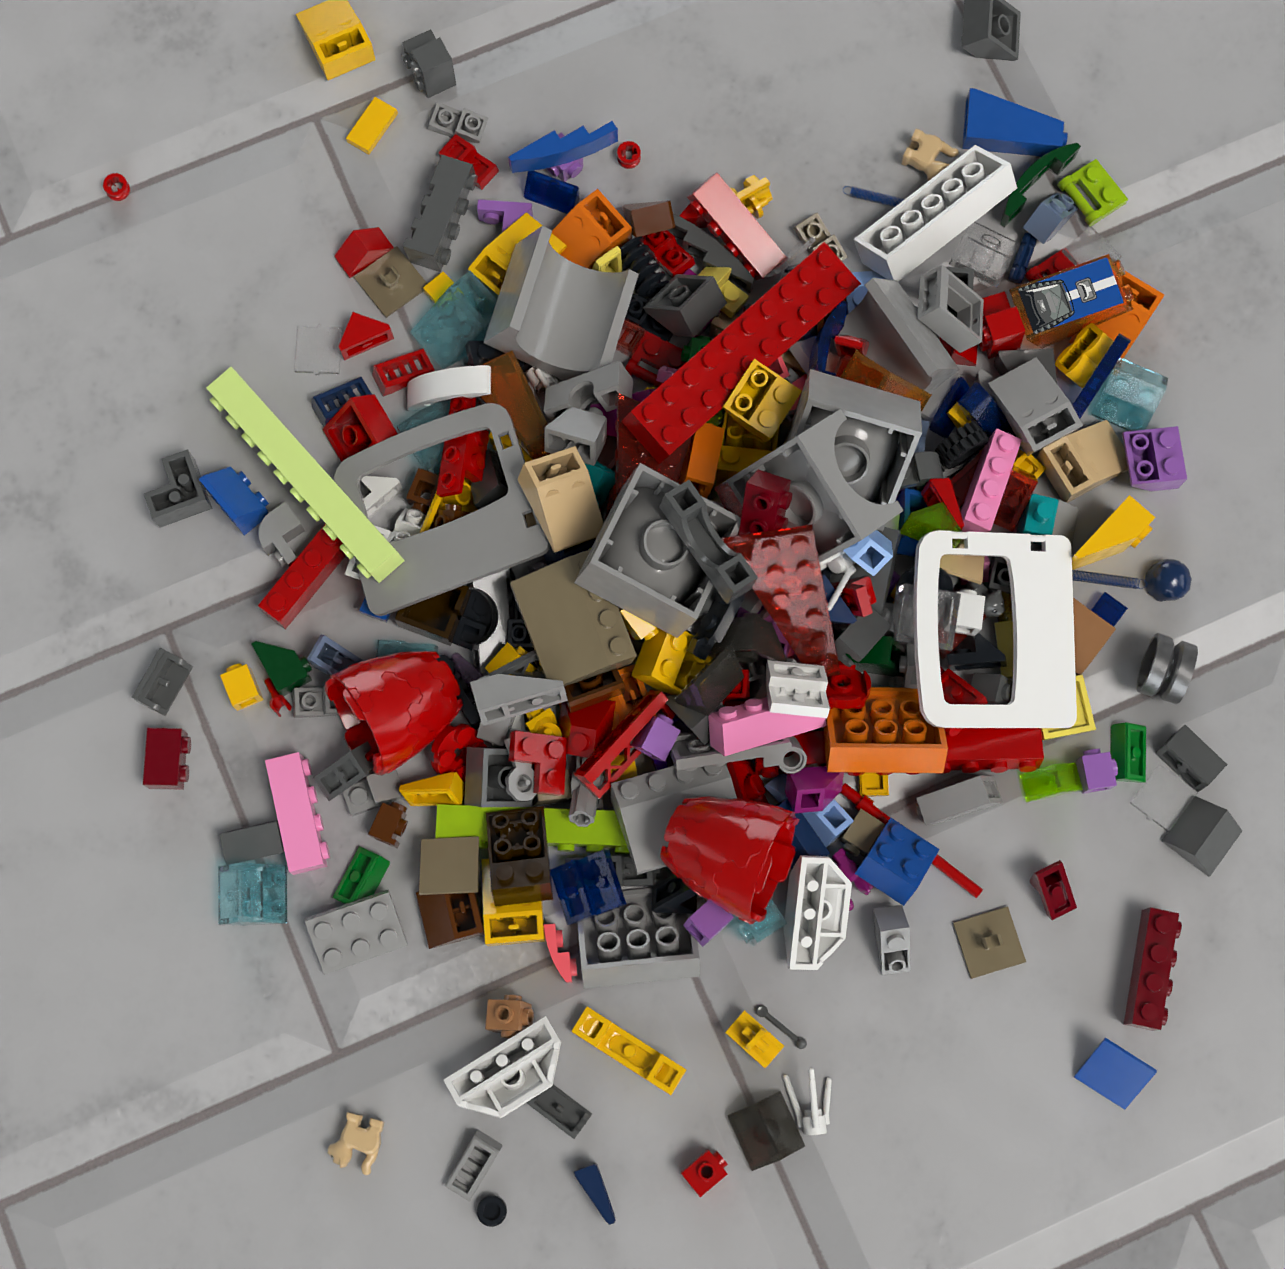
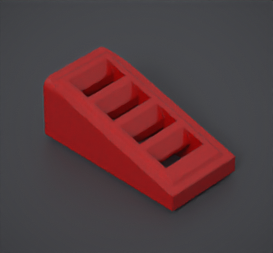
M850 335L835 336L834 343L838 356L860 362L865 361L869 341Z
M424 348L374 365L372 375L384 397L407 387V383L413 378L433 372L435 369ZM417 359L422 367L421 370H418L414 362ZM407 364L412 372L410 374H408L405 368V365ZM398 369L401 377H397L394 370Z
M950 478L930 479L921 492L926 505L943 531L960 532L964 527V523Z

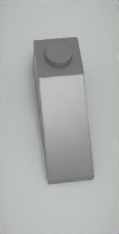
M496 674L483 676L476 681L470 682L483 726L568 701L563 681Z

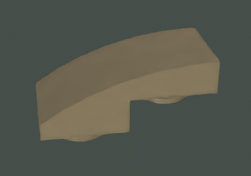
M818 213L813 214L793 227L795 233L810 254L825 242L841 261L848 258L835 234L831 235Z

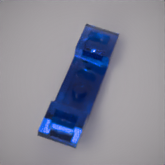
M842 301L832 311L818 332L810 354L809 370L812 369L836 376V373L826 371L825 369L831 338L835 339V336H838L844 327L848 302Z

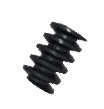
M640 236L631 239L620 248L621 260L624 271L630 269L639 274L635 289H637V295L646 299L655 296L669 280L661 282L666 274L663 271L656 273L660 268V264L658 262L650 264L655 259V256L652 253L645 255L650 247L648 245L640 246L644 242V237Z

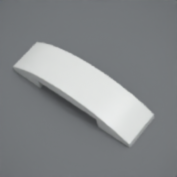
M491 366L449 368L413 378L407 383V410L414 411L428 408L430 403L461 396L474 398L491 394Z

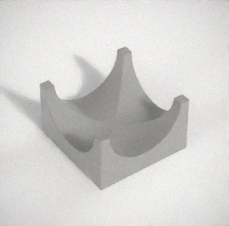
M841 409L726 480L742 506L746 482L758 469L791 480L789 492H792L793 495L791 504L785 514V517L788 518V525L781 538V542L784 543V549L778 561L784 558L797 574L863 540L903 511L898 501L880 505L862 498L844 479L836 461L834 447L837 430L847 419Z

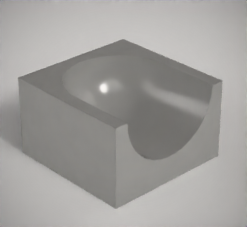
M810 369L783 444L841 409L847 419L837 430L834 447L836 461L844 479L858 495L872 503L880 505L894 503L922 434L921 402ZM886 523L877 530L883 531Z
M639 463L622 486L574 583L678 638L697 620L713 584L659 507L664 494L680 484ZM702 497L707 505V512L715 531L731 549L740 529L741 517Z

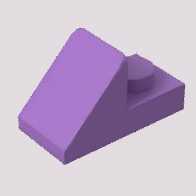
M478 199L477 212L479 221L487 224L503 222L502 233L526 212L533 217L532 203Z

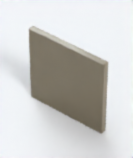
M398 246L354 276V279L386 318L421 294L423 287L427 285V282Z
M479 836L421 839L419 895L478 892Z
M1008 906L953 923L971 979L1026 962Z

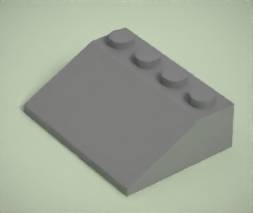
M726 764L720 767H698L693 771H677L676 767L672 766L611 783V802L637 875L666 867L660 858L662 846L668 847L669 845L664 840L665 830L677 806L682 805L684 798L709 796L728 799L737 798Z
M652 888L575 896L584 989L700 977L698 942L683 926L692 914L655 913L651 911Z

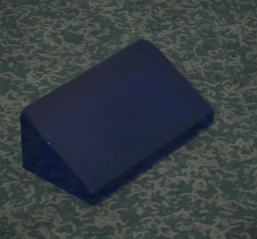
M528 171L524 198L568 214L580 200L579 187L537 171Z
M958 377L929 426V430L943 438H948L955 427L946 413L965 393L973 398V393L963 377Z

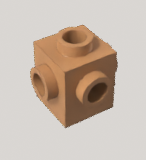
M504 995V1000L488 999L485 1029L501 1033L502 1038L510 1039L533 1024L534 1013L531 1009L532 1004L522 1001V996Z

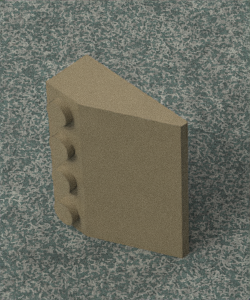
M590 550L567 557L510 582L545 679L563 681L564 686L631 664L637 656L618 606L574 583Z

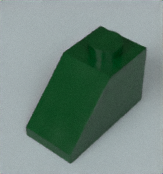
M259 641L251 643L280 695L286 696L294 688H300L312 681L309 672L313 669L305 656L300 658L294 650Z

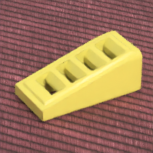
M616 246L598 258L592 270L614 273L622 272L621 249Z

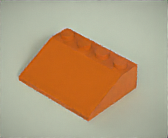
M871 687L870 695L863 708H833L829 710L828 717L826 718L824 748L827 772H944L948 751L944 728L934 727L925 721L920 711L918 689Z

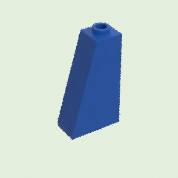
M970 88L965 103L962 149L969 150L974 145H977L988 152L1043 157L1047 153L1067 144L1068 133L1064 132V121L981 90Z

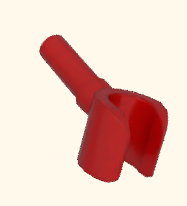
M267 678L264 682L272 698L269 705L281 717L279 713L280 708L285 705L291 711L292 706L283 695H279L272 680Z

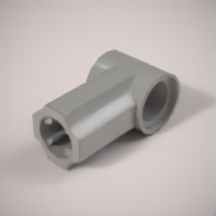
M573 771L569 820L579 827H588L589 824L595 821L598 798L574 775L576 771ZM603 772L593 782L597 788L604 782Z

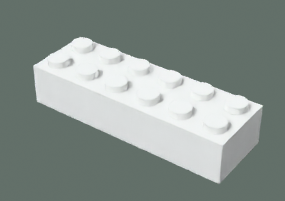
M974 145L853 239L862 264L888 280L900 281L1017 189L1011 164Z

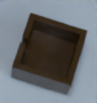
M463 585L400 609L397 612L395 621L400 628L451 646L459 624L458 617L464 615L471 594L470 589Z

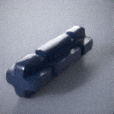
M1026 232L1022 238L1008 276V280L1016 284L1022 283L1037 243V239L1029 232Z

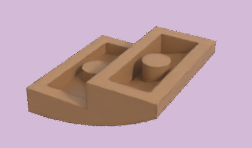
M1073 598L1075 674L1078 676L1082 675L1116 628Z

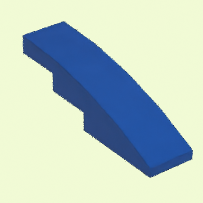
M610 121L589 134L583 125L562 138L554 130L508 157L510 170L512 173L541 170L589 156L618 142V128L613 121Z

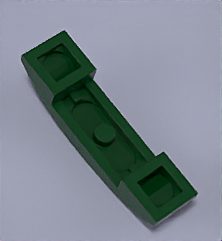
M1073 143L1059 147L1038 159L1024 172L1016 183L1017 189L1010 194L1004 207L1000 223L1002 227L1005 228L1022 211L1027 201L1023 194L1049 169L1056 175H1059L1076 158L1081 145Z

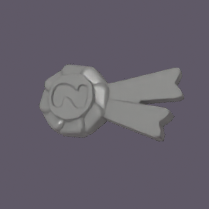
M510 738L504 740L508 753ZM511 761L514 768L505 777L506 792L515 801L532 800L537 794L533 793L534 770L531 768L532 764Z

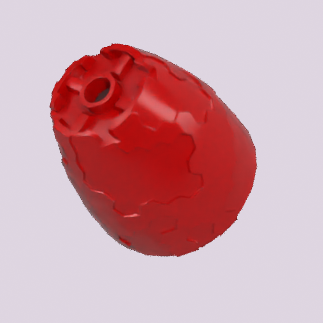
M436 651L400 652L368 659L349 665L348 668L330 675L329 680L325 682L326 696L330 701L334 702L340 720L346 730L344 734L346 744L352 751L363 743L369 742L372 748L365 754V757L369 762L373 760L374 768L371 770L376 775L388 774L416 756L453 721L463 706L462 699L457 700L456 698L460 694L458 682L447 663L436 660L440 657Z
M710 796L684 798L682 805L677 806L666 827L664 840L669 845L668 847L662 846L660 858L678 878L682 879L684 884L699 896L708 899L728 913L737 916L738 919L754 924L756 921L761 922L765 919L767 914L766 907L778 883L783 882L788 876L795 856V847L792 845L795 825H798L800 819L796 818L793 811L754 800Z

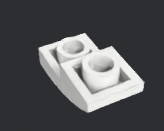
M405 508L396 520L394 531L387 541L392 542L419 534L426 515L418 510Z

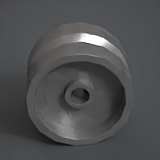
M1156 633L1151 639L1141 663L1137 679V691L1153 696L1160 690L1162 700L1174 704L1180 703L1194 673L1198 647L1185 641L1179 642L1174 647L1171 637Z

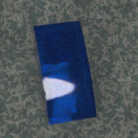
M977 382L958 401L967 420L976 421L988 438L996 428L1004 431L1009 425L997 403Z

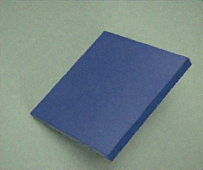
M1105 1037L1077 1071L1074 1078L1125 1110L1157 1073V1070Z

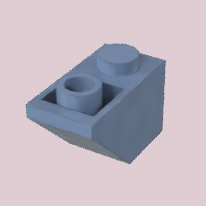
M1057 192L1041 202L1023 228L1042 244H1045L1056 235L1076 213L1078 208L1073 205L1074 201L1068 195Z

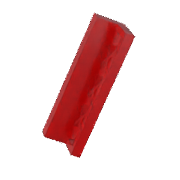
M650 690L574 773L596 798L600 799L611 787V783H614L642 753L635 748L630 752V748H633L630 746V742L660 709L664 712V716L673 719L676 715L667 706L666 702L669 699L662 691ZM624 749V760L620 765H611V762ZM605 770V781L597 788L593 782Z

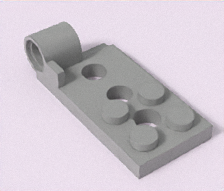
M692 732L679 733L669 752L677 771H693L698 767L704 766L720 767L729 762L762 757L764 768L779 765L783 772L794 774L801 771L807 762V756L794 736L723 756L710 746V741L704 745ZM794 751L791 756L784 757L788 752Z

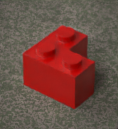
M1005 291L982 298L984 299L982 342L979 343L981 351H986L988 359L996 357L998 351L1020 350L1026 330L1017 306L1011 308Z

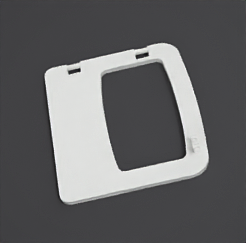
M943 530L929 532L921 537L916 546L913 625L919 706L925 721L938 728L1072 727L1077 719L1072 551L1069 539L1062 535L954 532ZM952 539H964V549L952 548ZM1031 542H1042V551H1031ZM943 555L1003 557L1007 561L1013 616V683L1011 701L1007 705L948 704L944 700L938 644V578L940 559Z

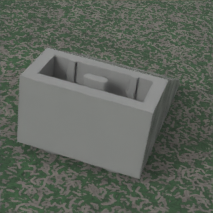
M1037 357L988 383L1017 438L1022 439L1021 446L1027 456L1083 426L1071 402Z

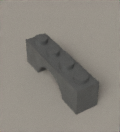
M688 480L664 494L659 506L726 604L751 590L758 579L757 575L741 553L732 551L721 540L710 521L705 501L691 481Z
M510 568L467 584V587L485 597L491 609V624L488 631L481 639L472 644L474 672L487 673L488 671L485 667L508 642L509 619H512L509 616V607L512 606V594L510 590H507L506 579L510 577Z

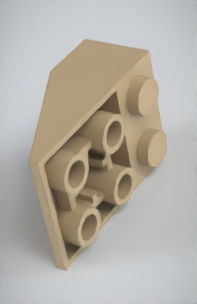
M1107 420L1064 436L1042 448L1036 457L1046 468L1044 472L1061 500L1067 503L1128 471L1125 448Z
M576 446L524 463L517 480L554 553L597 538L603 526V520L589 472Z

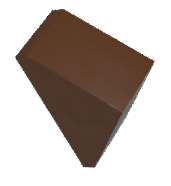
M670 200L625 204L622 206L625 220L632 227V235L635 237L676 227Z

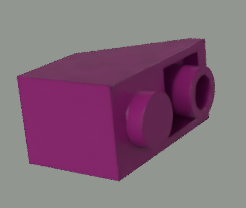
M826 766L803 768L794 774L787 773L785 794L793 812L823 811L842 791L844 772H827Z

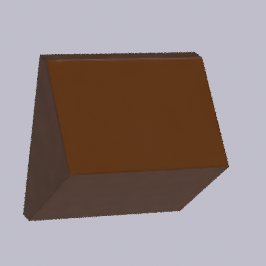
M617 669L564 686L568 700L566 703L570 713L624 694L625 691L624 682Z

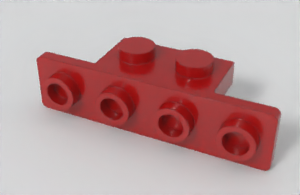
M461 396L452 398L449 415L475 407L477 397L467 398ZM481 430L444 441L436 492L439 497L461 494L465 477L473 483L482 481L487 444L489 442V431Z

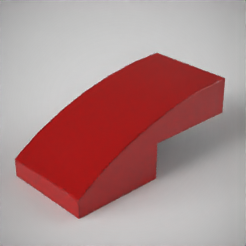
M457 134L438 152L440 157L445 155L473 164L475 175L478 176L476 186L481 190L499 172L496 164L477 153L475 146Z

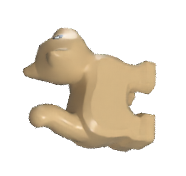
M915 129L911 138V144L903 155L901 165H911L915 169L925 172L929 181L949 166L947 163L935 161L939 153L943 152L948 157H957L959 151L941 141L939 137L925 134L923 131Z
M347 1112V1122L341 1133L340 1140L330 1144L328 1154L331 1156L333 1163L343 1168L350 1162L353 1149L365 1153L366 1157L362 1162L361 1170L364 1175H369L371 1173V1166L375 1162L381 1146V1132L383 1131L384 1121L370 1118V1126L365 1129L361 1127L362 1115Z

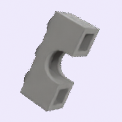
M618 361L546 387L544 412L553 421L568 408L575 407L584 410L591 402L596 400L600 402L606 412L631 404L633 379L622 363Z

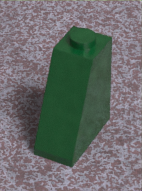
M829 634L827 649L841 634ZM882 636L859 663L846 653V656L856 665L855 669L860 672L864 670L871 674L904 677V674L899 672L900 655L905 656L906 649L891 636ZM826 651V664L840 661L833 654L830 655Z

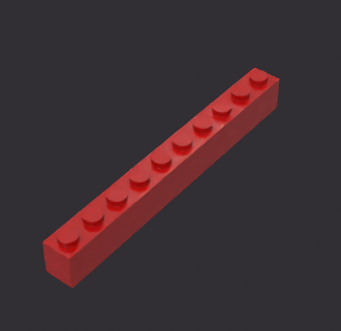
M962 728L961 732L954 737L945 732L948 751L944 772L936 774H946L955 770H962L963 773H976L979 770H991L994 773H1002L1008 769H1019L1021 772L1035 771L1040 768L1044 760L1041 728ZM808 731L794 736L807 756L804 768L826 766L824 731ZM794 751L788 752L784 757L791 756ZM762 757L754 759L755 775L773 778L779 774H787L780 769L779 765L764 768ZM865 772L844 773H848V775L850 776H860L863 775ZM876 773V774H878V775H890V774H892V773ZM906 773V774L915 775V774H919V773Z

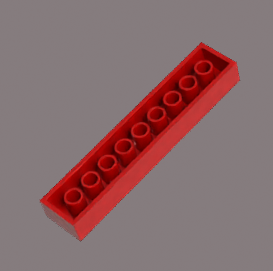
M823 242L638 404L621 422L658 464L662 463L722 409L753 359H756L768 368L861 283L831 248Z

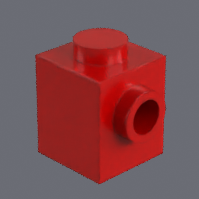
M707 1149L683 1169L681 1174L698 1196L702 1197L728 1174L724 1170L728 1164L717 1150L712 1154Z

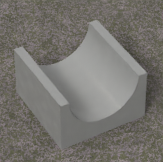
M541 226L515 245L483 343L565 381L611 364L639 274L630 269L614 273L596 271L577 265L558 254L549 243L552 230Z
M872 278L865 284V287L868 289L867 294L848 315L824 332L810 339L796 342L789 348L807 375L809 370L812 369L917 401H921L960 370L934 332L918 320L917 308L898 281ZM850 335L869 341L865 361L860 362L838 356L834 343L835 336Z

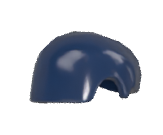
M1166 559L1152 565L1146 572L1145 581L1147 582L1146 588L1148 593L1157 601L1162 602L1176 601L1179 598H1183L1190 590L1192 578L1189 569L1184 563L1174 559Z

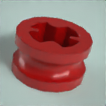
M626 141L619 145L617 160L620 166L626 169L638 166L641 160V150L638 144ZM626 151H632V159H626Z
M112 173L104 179L103 188L110 199L121 201L129 195L130 186L123 175ZM115 183H120L122 188H117L118 191L114 192L111 188L112 185L116 187Z

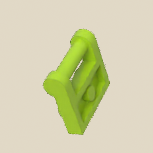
M1097 159L1091 161L1075 173L1066 176L1057 184L1062 192L1065 191L1086 217L1085 222L1089 227L1104 219L1128 201V198ZM1075 184H1079L1098 210L1094 211Z

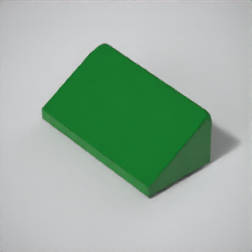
M1127 722L1111 725L1110 754L1111 759H1115L1117 763L1118 774L1115 776L1116 781L1145 783L1146 726Z
M359 846L332 898L343 904H348L374 895L390 865V861Z

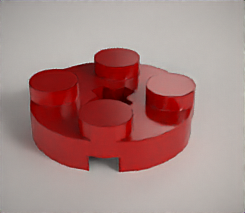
M841 661L825 664L824 668L828 680L826 695L830 709L863 708L871 690V678L868 673L863 670L862 674L855 669L856 665L853 664L851 667H848Z
M466 724L446 727L432 744L431 752L434 753V762L431 761L434 771L438 775L457 772L462 781L465 782L467 747H487L482 739L477 738L478 731ZM457 748L461 749V753L458 757H456L455 750Z

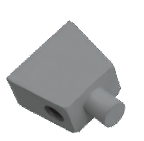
M575 407L568 408L545 427V452L553 454L576 446L583 462L594 466L606 442L607 418L596 407H592L588 411Z

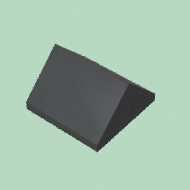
M1195 796L1162 842L1210 877L1240 836L1242 829L1227 809Z

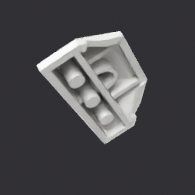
M800 855L789 875L784 938L787 964L791 970H818L823 965L822 962L846 939L852 883L829 856Z
M545 1016L444 1079V1082L459 1107L502 1118L552 1087L561 1041Z

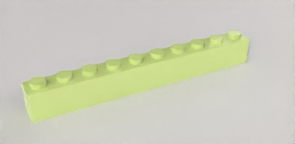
M232 367L228 368L206 387L213 395L209 399L220 412L225 409L229 413L225 417L236 430L239 427L244 430L241 436L251 448L255 445L260 448L257 455L267 466L271 463L275 465L277 469L273 473L284 485L288 481L293 488L289 491L300 503L305 500L310 505L306 510L317 522L322 519L326 523L323 529L333 541L339 538L343 542L339 548L350 560L353 557L358 559L360 563L356 567L367 579L373 576L380 583L405 561Z

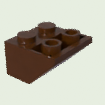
M419 891L416 892L429 949L485 935L476 893L419 895Z

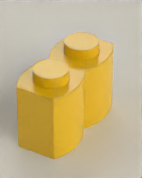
M1090 323L1079 332L1074 343L1062 351L1055 362V366L1078 386L1084 388L1097 377L1101 367L1107 365L1115 357L1120 346L1096 325Z

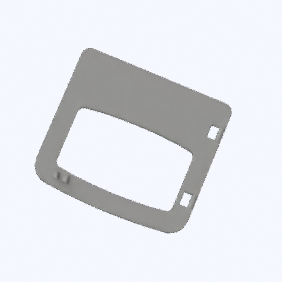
M494 403L483 404L414 427L345 459L336 469L334 482L369 520L359 485L363 477L425 448L469 433L488 429L492 433L508 485L506 496L488 506L444 525L389 542L405 561L380 583L373 576L367 579L358 569L368 608L375 615H387L542 556L549 550L550 543L517 480L525 459L515 433L516 430L512 418L501 405ZM509 434L512 446L504 449L500 437ZM533 512L537 525L528 528L524 515ZM355 557L356 564L358 565L360 562Z

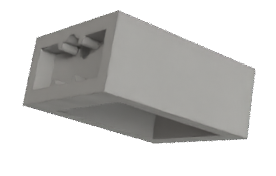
M943 265L921 275L918 320L959 353L981 343L984 299ZM947 304L957 312V318L947 310Z

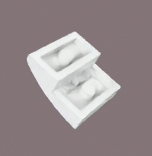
M767 660L766 686L770 713L820 718L828 717L830 710L826 695L828 680L824 666Z

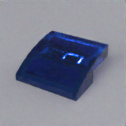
M603 849L580 860H572L551 869V876L567 925H572L627 905L609 849Z

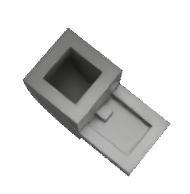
M286 502L270 511L263 518L259 527V541L267 555L273 553L282 567L286 564L290 567L297 558L287 543L305 532L303 526Z

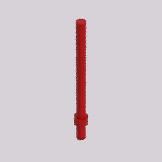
M846 783L842 786L840 793L856 805L855 809L858 811L860 809L864 810L884 824L888 822L890 817L873 804L874 801L867 795L862 796ZM936 855L932 865L975 898L983 891L980 886L940 855Z

